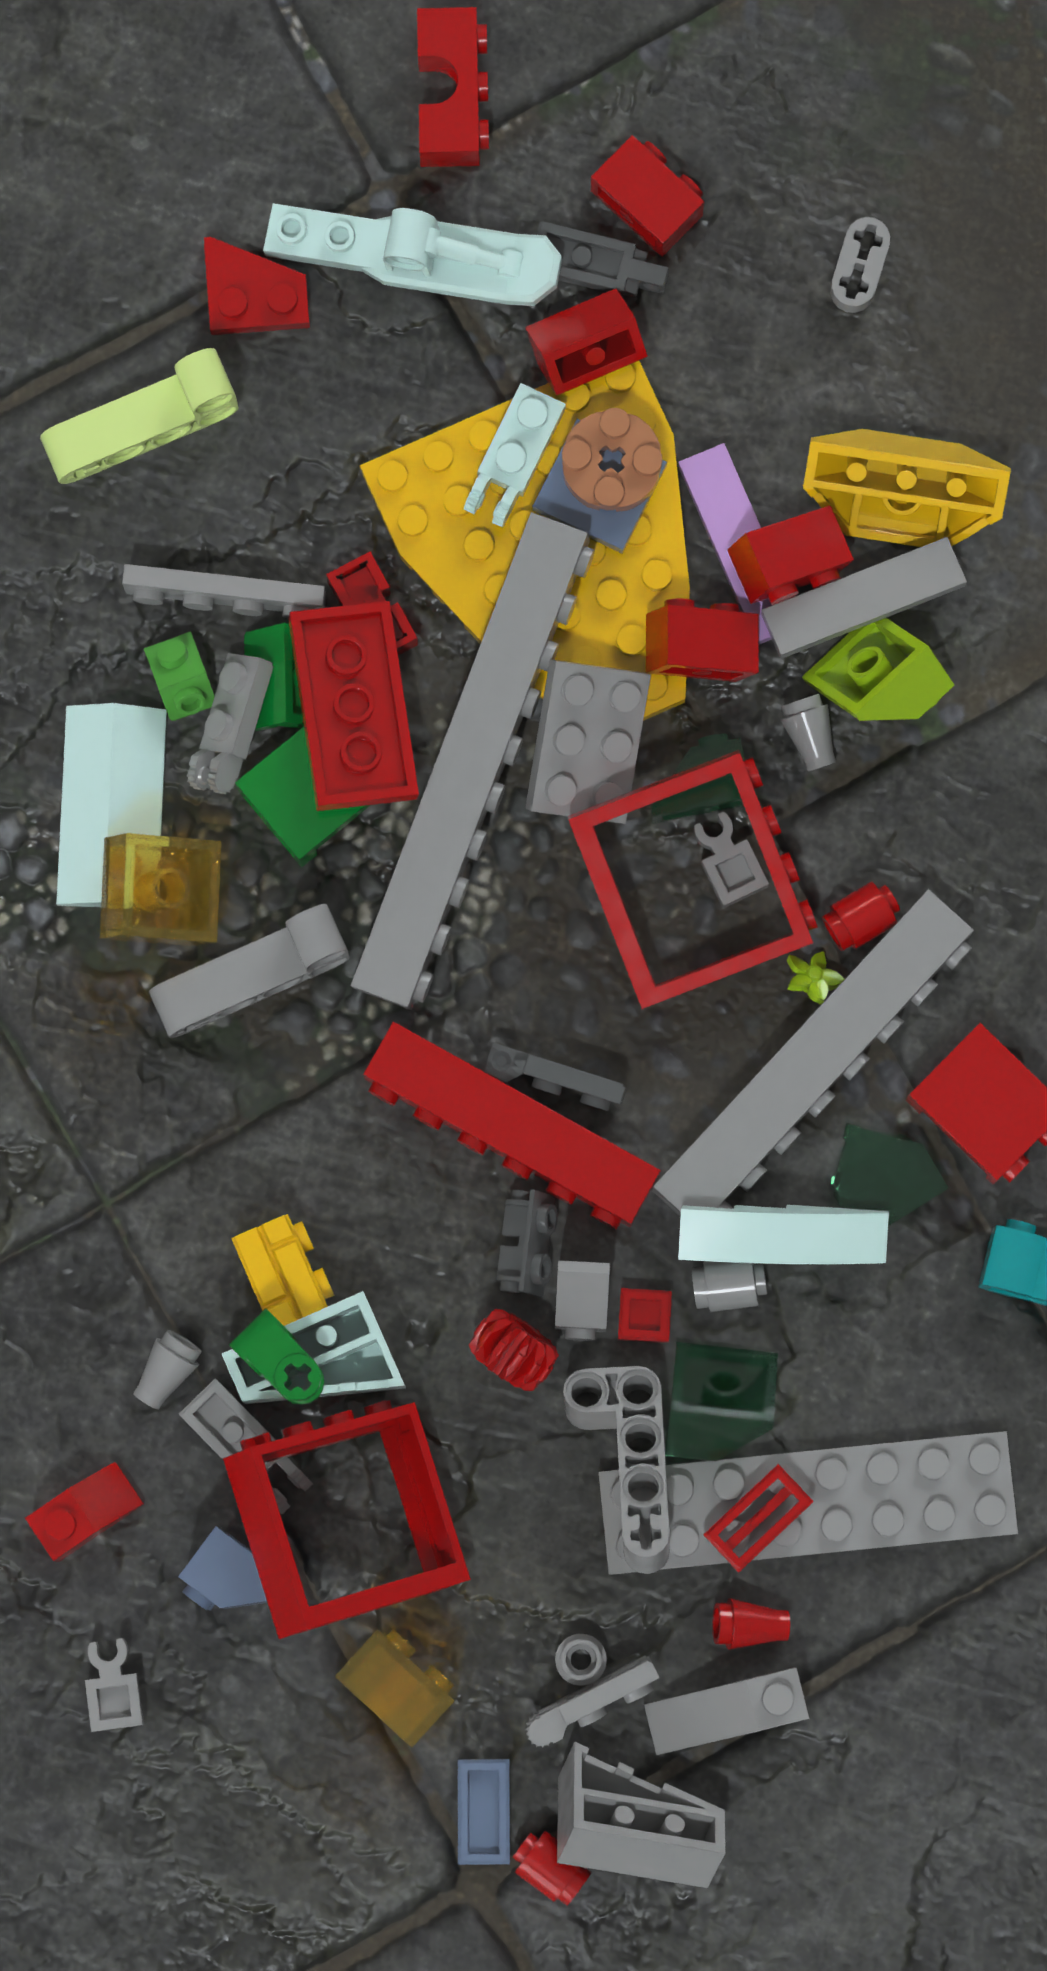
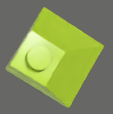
M887 618L849 632L802 676L806 684L859 721L919 719L930 708L934 707L954 686V683L930 647Z

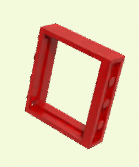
M739 750L568 816V821L642 1009L813 944L809 931L818 928L807 899L799 903L797 902L791 884L800 881L790 853L787 852L779 855L773 836L782 832L772 806L768 805L761 808L754 789L764 785L752 757L743 761ZM732 773L792 932L655 984L594 826Z
M384 1400L364 1407L365 1416L354 1418L352 1410L340 1412L323 1418L325 1427L315 1430L311 1421L303 1422L281 1430L283 1438L275 1441L271 1440L269 1432L240 1441L242 1451L223 1458L279 1639L471 1580L415 1402L392 1408L390 1400ZM380 1432L423 1573L309 1607L265 1463Z

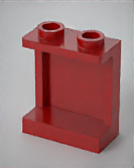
M981 1023L906 1098V1101L919 1114L924 1112L987 1174L986 1179L991 1184H994L1001 1176L1010 1183L1030 1162L1024 1153L1037 1140L1044 1147L1047 1145V1087Z

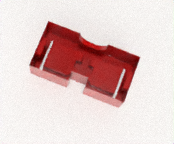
M371 551L326 574L328 584L340 606L386 601L385 597L391 594L390 586ZM368 561V564H366L367 567H365V568H363V569H361V570H359V571H357V572H355V573L349 575L348 577H346V578H344V579H342V580H340V578H339V579L336 578V577H338V576H340V575H342V577H344V576H346V575H348V574H350V573H352V572H354V571L360 569V565H361L362 563ZM397 602L391 605L395 639L403 637L404 633L408 635L396 641L397 652L400 655L417 646L418 638L400 604Z

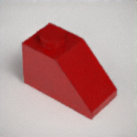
M113 1462L66 1489L25 1517V1520L51 1559L55 1562H60L144 1505V1503L118 1464Z

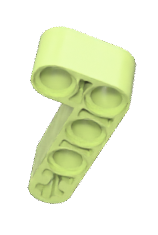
M202 349L187 355L175 364L176 375L75 416L44 431L40 439L59 483L68 484L84 479L233 415L239 408L236 395L216 349Z

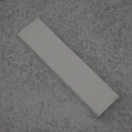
M945 537L762 609L761 615L780 659L963 588L966 586L967 581L948 537Z

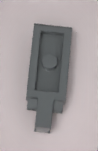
M540 221L537 235H546L562 256L559 281L604 292L617 288L621 296L625 294L636 297L639 288L664 294L669 277V268L646 262L647 252L636 249V244Z
M497 1043L492 1045L484 1071L507 1083L525 1074L533 1076L531 1087L559 1096L564 1086L582 1092L579 1102L606 1111L609 1110L611 1102L622 1105L627 1091L625 1084Z

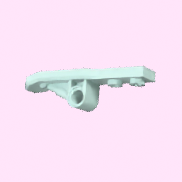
M273 203L263 249L266 257L361 271L387 286L500 304L535 306L557 288L562 264L561 254L546 235L515 234L439 222L434 216L426 212L409 208H396L392 211L391 216L369 219Z

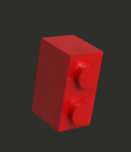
M631 135L591 176V192L653 250L663 257L703 216L704 201L701 199L703 192L688 176L682 174L680 177H677L665 165L667 163L666 157L654 144L649 141L642 144Z
M617 288L525 327L538 367L556 396L648 357L636 318Z
M831 505L747 532L727 549L750 604L769 598L771 605H775L796 596L799 593L798 588L811 584L812 588L816 589L841 579L839 572L854 560Z
M676 598L665 600L663 607L646 614V673L737 682L758 674L759 614L740 612V606L732 603L712 604L710 609L695 607V601L691 599Z

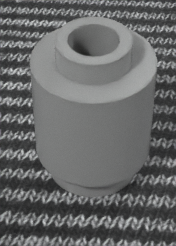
M704 1261V1267L692 1268V1281L697 1309L709 1307L710 1312L754 1307L759 1306V1295H767L763 1264Z

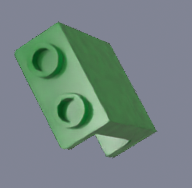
M304 727L235 782L239 794L301 868L317 856L316 850L370 806L323 811L316 810Z

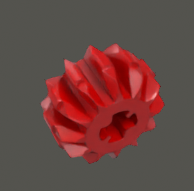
M494 1309L487 1318H484L473 1332L474 1336L468 1344L476 1360L483 1363L489 1371L494 1372L501 1380H506L514 1387H520L524 1391H533L541 1382L546 1380L559 1356L551 1340L543 1336L540 1330L533 1328L526 1321L503 1309Z

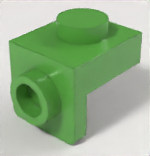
M191 631L144 648L171 721L212 707L215 696Z

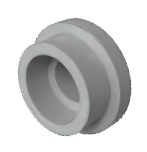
M574 1634L567 1637L559 1645L556 1651L555 1663L559 1674L564 1680L573 1685L584 1686L595 1682L601 1677L606 1668L607 1656L603 1645L596 1638L587 1634ZM579 1649L586 1650L591 1656V1663L584 1670H578L571 1664L573 1652Z

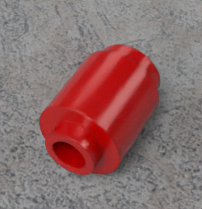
M870 881L830 905L831 911L821 918L837 947L844 951L851 946L857 949L897 924L894 914L901 910L897 900L886 885L878 888Z
M546 1830L539 1838L530 1832L512 1857L520 1863L514 1873L551 1901L555 1902L556 1899H559L566 1906L573 1900L592 1873L584 1867L557 1863V1839Z

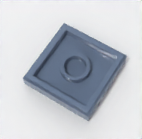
M576 419L573 427L581 420ZM562 447L532 506V510L549 519L587 532L589 538L623 554L652 494L643 503L628 511L616 512V510L607 511L604 509L595 510L588 508L572 495L564 481ZM606 450L601 453L603 461L599 465L601 470L605 472L607 469L612 468L617 473L622 471L624 467L621 464V459L624 455L617 450L612 453ZM662 460L658 482L667 466V462Z

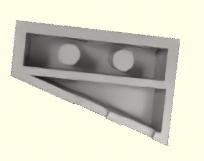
M574 1742L558 1776L557 1863L708 1888L726 1853L725 1810L667 1783H664L662 1788L633 1776L634 1768L619 1762L617 1768L587 1755L590 1748Z

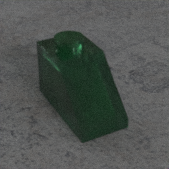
M724 733L700 738L698 740L699 746L689 749L672 775L736 750L740 751L744 761L741 739L728 740V735ZM729 773L653 803L651 805L650 818L651 823L656 824L744 807L732 773Z

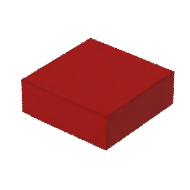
M621 1288L618 1340L669 1343L672 1291Z

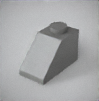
M558 1261L555 1330H565V1339L594 1341L596 1332H606L610 1263Z

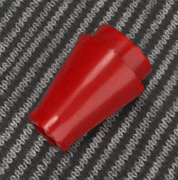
M728 1598L727 1603H716L712 1619L714 1643L725 1644L726 1648L730 1650L773 1641H788L790 1635L789 1611L776 1610Z

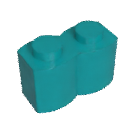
M1007 1219L1005 1226L996 1225L992 1228L978 1288L1047 1306V1238L1036 1235L1037 1227L1023 1221Z

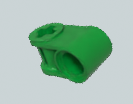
M266 1308L229 1344L260 1377L263 1376L291 1403L298 1405L310 1404L318 1399L323 1392L325 1380L320 1367L297 1343L298 1340ZM295 1368L301 1373L308 1368L311 1370L307 1376L311 1385L305 1391L298 1386L291 1391L288 1389L292 1384L288 1374Z

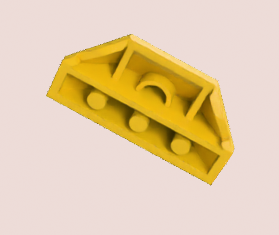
M857 429L811 437L803 489L811 498L815 499L821 508L831 505L841 531L845 536L923 547L948 537L951 546L972 536L988 524L991 525L1002 519L1011 468L963 444L868 429Z

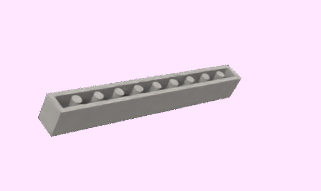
M533 512L530 513L351 983L354 989L412 1010L415 1000L424 1002L433 980V974L426 972L433 953L442 955L450 936L452 927L445 925V921L451 905L457 908L461 906L469 885V879L462 876L469 858L478 860L487 838V832L480 830L486 813L489 811L495 814L503 797L505 785L498 783L505 764L514 766L519 755L523 738L516 736L523 717L531 719L538 705L541 691L534 688L540 671L548 672L550 659L555 660L559 644L552 640L559 623L567 625L573 613L577 596L571 595L570 592L577 576L586 577L593 560L595 549L588 547L590 539L587 532Z

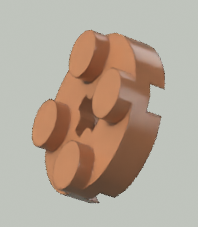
M609 408L603 412L593 413L579 421L567 436L562 450L564 481L572 495L588 508L595 510L604 509L607 511L616 510V512L633 509L643 503L657 486L662 467V454L658 438L646 422L635 415L628 414L623 409ZM606 450L612 453L617 450L624 455L621 459V464L624 467L622 471L617 473L612 468L607 469L605 472L599 467L603 461L601 453Z

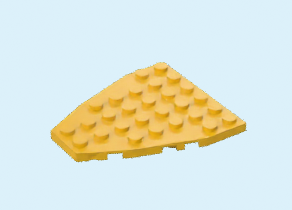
M636 361L557 396L549 383L535 389L565 403L566 409L523 497H518L503 528L493 524L492 520L495 507L501 501L507 489L491 482L485 494L483 504L480 509H477L475 514L464 510V506L478 477L477 471L512 399L360 465L361 473L400 559L410 570L413 569L431 588L432 593L438 600L458 617L464 624L465 629L481 644L530 513L533 512L541 515L533 511L532 506L576 419L582 420L593 413L603 412L609 408L623 409L628 414L642 419L654 431L660 443L662 460L667 462V466L623 554L589 538L588 547L595 549V553L586 577L577 576L570 592L571 595L577 596L571 618L567 625L558 624L552 641L559 644L555 660L646 673V614L663 607L665 600L676 598L690 599L674 434L640 361ZM544 670L540 671L534 687L541 691L540 697L542 699L548 673ZM650 674L643 721L685 703L686 677Z

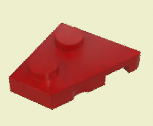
M204 237L211 335L310 328L306 274L213 237Z

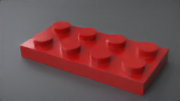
M390 601L289 612L288 620L316 810L323 811L417 800L419 790Z

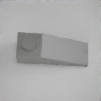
M796 1667L644 1704L656 1755L809 1719Z

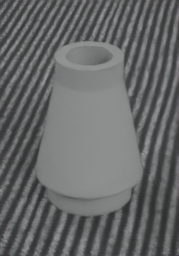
M816 694L781 706L785 718L780 721L803 758L807 770L812 771L835 763L828 704H822L820 695Z
M167 1330L162 1339H155L139 1385L133 1394L148 1406L159 1410L164 1401L199 1366L196 1360L202 1351L188 1339L171 1330Z

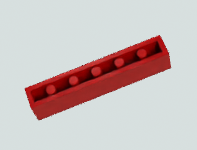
M394 1021L363 1074L365 1081L372 1084L368 1092L392 1106H395L398 1099L416 1108L412 1116L418 1121L439 1131L442 1124L460 1133L457 1142L480 1155H484L486 1149L495 1152L505 1158L501 1166L525 1180H528L531 1173L549 1183L546 1188L548 1193L570 1205L573 1204L576 1198L593 1207L590 1216L617 1230L620 1223L629 1228L632 1226L660 1175V1169Z

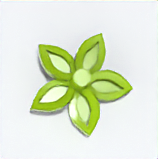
M824 951L814 954L809 965L804 960L790 954L787 958L789 967L797 974L791 979L787 990L804 991L812 1001L820 1005L826 999L828 991L835 990L845 980L837 971L826 969Z

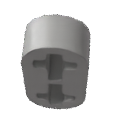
M864 217L857 219L850 225L843 242L833 275L830 294L834 304L845 312L856 313L863 311L871 304L875 296L890 245L888 228L882 221L876 218ZM866 231L874 233V242L881 245L880 247L872 246L870 248L867 261L858 258L860 242L854 239V237L863 238ZM855 269L863 272L860 288L867 292H858L855 299H850L846 297V288L840 286V283L849 284Z

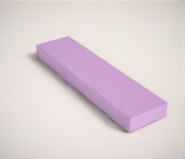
M725 443L679 461L678 467L741 612L759 614L760 645L772 640L761 615L762 609L772 605L769 598L750 604L727 549L745 533L759 529L761 526Z

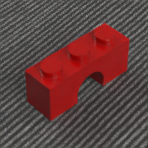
M477 7L417 8L419 72L444 73L452 78L457 85L455 92L449 99L437 104H419L420 167L480 166L479 150L489 149V119L479 120V102H488V72H478V54H487V24H477Z

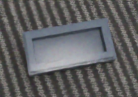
M458 1759V1865L510 1864L509 1759Z

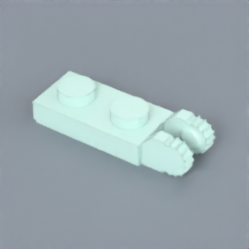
M520 383L477 471L478 477L467 497L464 510L475 514L477 509H480L485 494L492 482L507 489L501 501L495 507L492 520L493 524L503 528L518 497H523L564 414L566 409L565 403Z

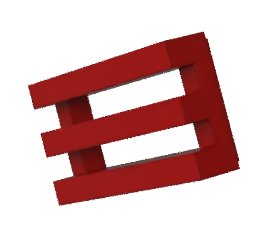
M777 1464L707 1530L703 1536L739 1573L814 1501ZM778 1479L784 1487L724 1542L718 1535ZM792 1494L799 1502L744 1554L738 1557L732 1550Z

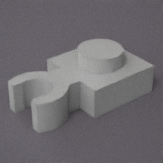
M721 812L717 818L723 832L719 836L710 837L706 835L700 823L694 825V836L699 845L711 850L713 854L702 860L701 865L722 908H725L768 888L769 883L748 840L746 839L736 845L733 844L731 840L733 831L732 821L725 812Z
M124 1638L116 1639L118 1652L111 1661H105L100 1657L98 1642L89 1643L88 1657L92 1665L99 1669L100 1676L97 1679L85 1680L91 1732L144 1725L138 1673L123 1675L122 1666L125 1664L129 1654L128 1645Z

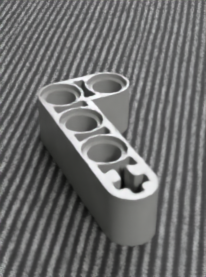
M321 904L304 910L285 922L286 928L172 977L150 989L149 994L168 1037L174 1038L189 1033L327 972L349 960L350 956L328 905Z
M640 1366L578 1370L571 1374L564 1384L563 1395L567 1419L579 1429H617L622 1539L625 1561L631 1569L638 1573L650 1574L657 1572L665 1566L670 1553L662 1394L659 1378L652 1370ZM634 1390H644L651 1395L648 1401L641 1404L631 1403L625 1397ZM586 1392L594 1393L600 1398L596 1404L588 1407L580 1406L574 1400L578 1395ZM637 1438H646L654 1444L650 1450L642 1453L635 1452L628 1447L629 1443ZM642 1486L650 1487L657 1493L653 1499L646 1502L637 1501L630 1494L633 1490ZM640 1524H650L652 1549H641Z

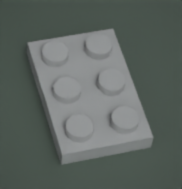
M550 659L525 809L531 812L569 816L631 792L650 674ZM628 813L607 822L626 824Z

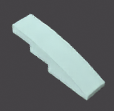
M682 1205L678 1260L763 1264L886 1263L889 1211L787 1205L786 1208L735 1205L734 1209Z

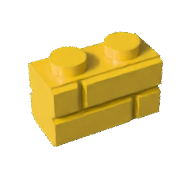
M286 1214L231 1238L262 1311L266 1308L283 1326L328 1307L326 1299L335 1296L323 1268L315 1271L311 1268L305 1253L313 1250L314 1247L302 1221L293 1225L289 1215Z

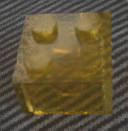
M132 833L104 838L100 939L187 946L217 943L221 841Z
M377 1629L335 1677L412 1748L456 1701L449 1694L455 1685L433 1664L426 1671L423 1670L411 1658L417 1649L395 1629H392L388 1635Z

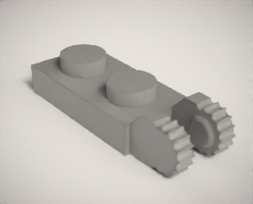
M227 654L224 667L219 676V684L210 714L205 723V730L199 747L201 750L193 754L189 762L190 768L187 770L188 775L186 776L188 777L187 782L190 783L193 789L206 790L208 788L220 794H226V792L234 789L235 779L239 776L243 759L246 760L273 671V663L258 657Z
M216 1378L179 1413L188 1425L222 1459L242 1451L240 1441L268 1432ZM270 1434L271 1440L275 1441L276 1439ZM288 1457L265 1463L267 1472L277 1463L287 1473V1478L297 1488H302L306 1491L313 1485L309 1478ZM272 1488L279 1512L283 1514L290 1505L287 1503V1498L277 1488Z
M645 1655L538 1710V1714L533 1713V1716L528 1717L529 1720L526 1722L525 1730H527L528 1740H531V1744H536V1747L542 1746L543 1748L545 1745L549 1746L550 1742L556 1743L563 1739L567 1725L578 1721L580 1727H584L604 1717L608 1713L605 1708L606 1705L622 1697L626 1703H631L652 1692L654 1688L651 1682L660 1677L650 1657Z

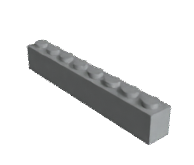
M928 889L653 1186L652 1192L680 1217L682 1205L732 1209L733 1207L727 1202V1199L739 1186L748 1192L767 1171L761 1165L763 1160L774 1149L782 1155L801 1134L795 1127L808 1112L816 1118L836 1096L829 1089L842 1075L850 1081L870 1060L864 1051L876 1038L883 1044L888 1041L904 1023L898 1014L908 1003L912 1001L919 1007L935 990L938 984L932 979L933 976L945 964L953 970L970 952L972 947L966 941L974 930Z

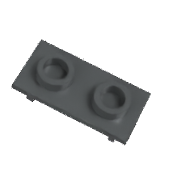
M531 1189L530 1192L512 1190L511 1199H506L502 1235L519 1237L518 1247L500 1246L496 1281L501 1282V1292L514 1294L523 1292L543 1297L544 1287L549 1282L552 1272V1263L548 1253L550 1236L554 1233L558 1221L557 1208L554 1205L555 1196Z

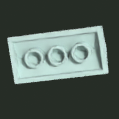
M119 703L66 706L57 906L158 909L161 841L150 839L161 838L167 727L166 709Z

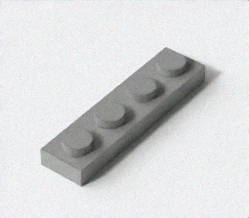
M130 564L124 565L122 580L126 594L133 595V600L138 603L161 605L163 604V598L182 600L184 607L203 611L212 610L213 604L233 606V612L247 616H261L263 610L283 612L282 617L288 619L289 612L325 608L327 599L325 586Z

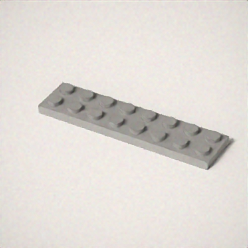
M1007 1431L665 1465L670 1553L667 1563L660 1570L729 1563L703 1534L777 1464L788 1473L814 1502L752 1561L1018 1534ZM619 1470L598 1472L608 1574L637 1572L626 1563L623 1553ZM777 1479L718 1536L726 1542L772 1499L784 1485ZM642 1486L633 1490L630 1495L637 1501L646 1502L653 1499L657 1493L650 1487ZM791 1494L732 1551L740 1557L799 1501ZM640 1524L641 1549H652L650 1524Z

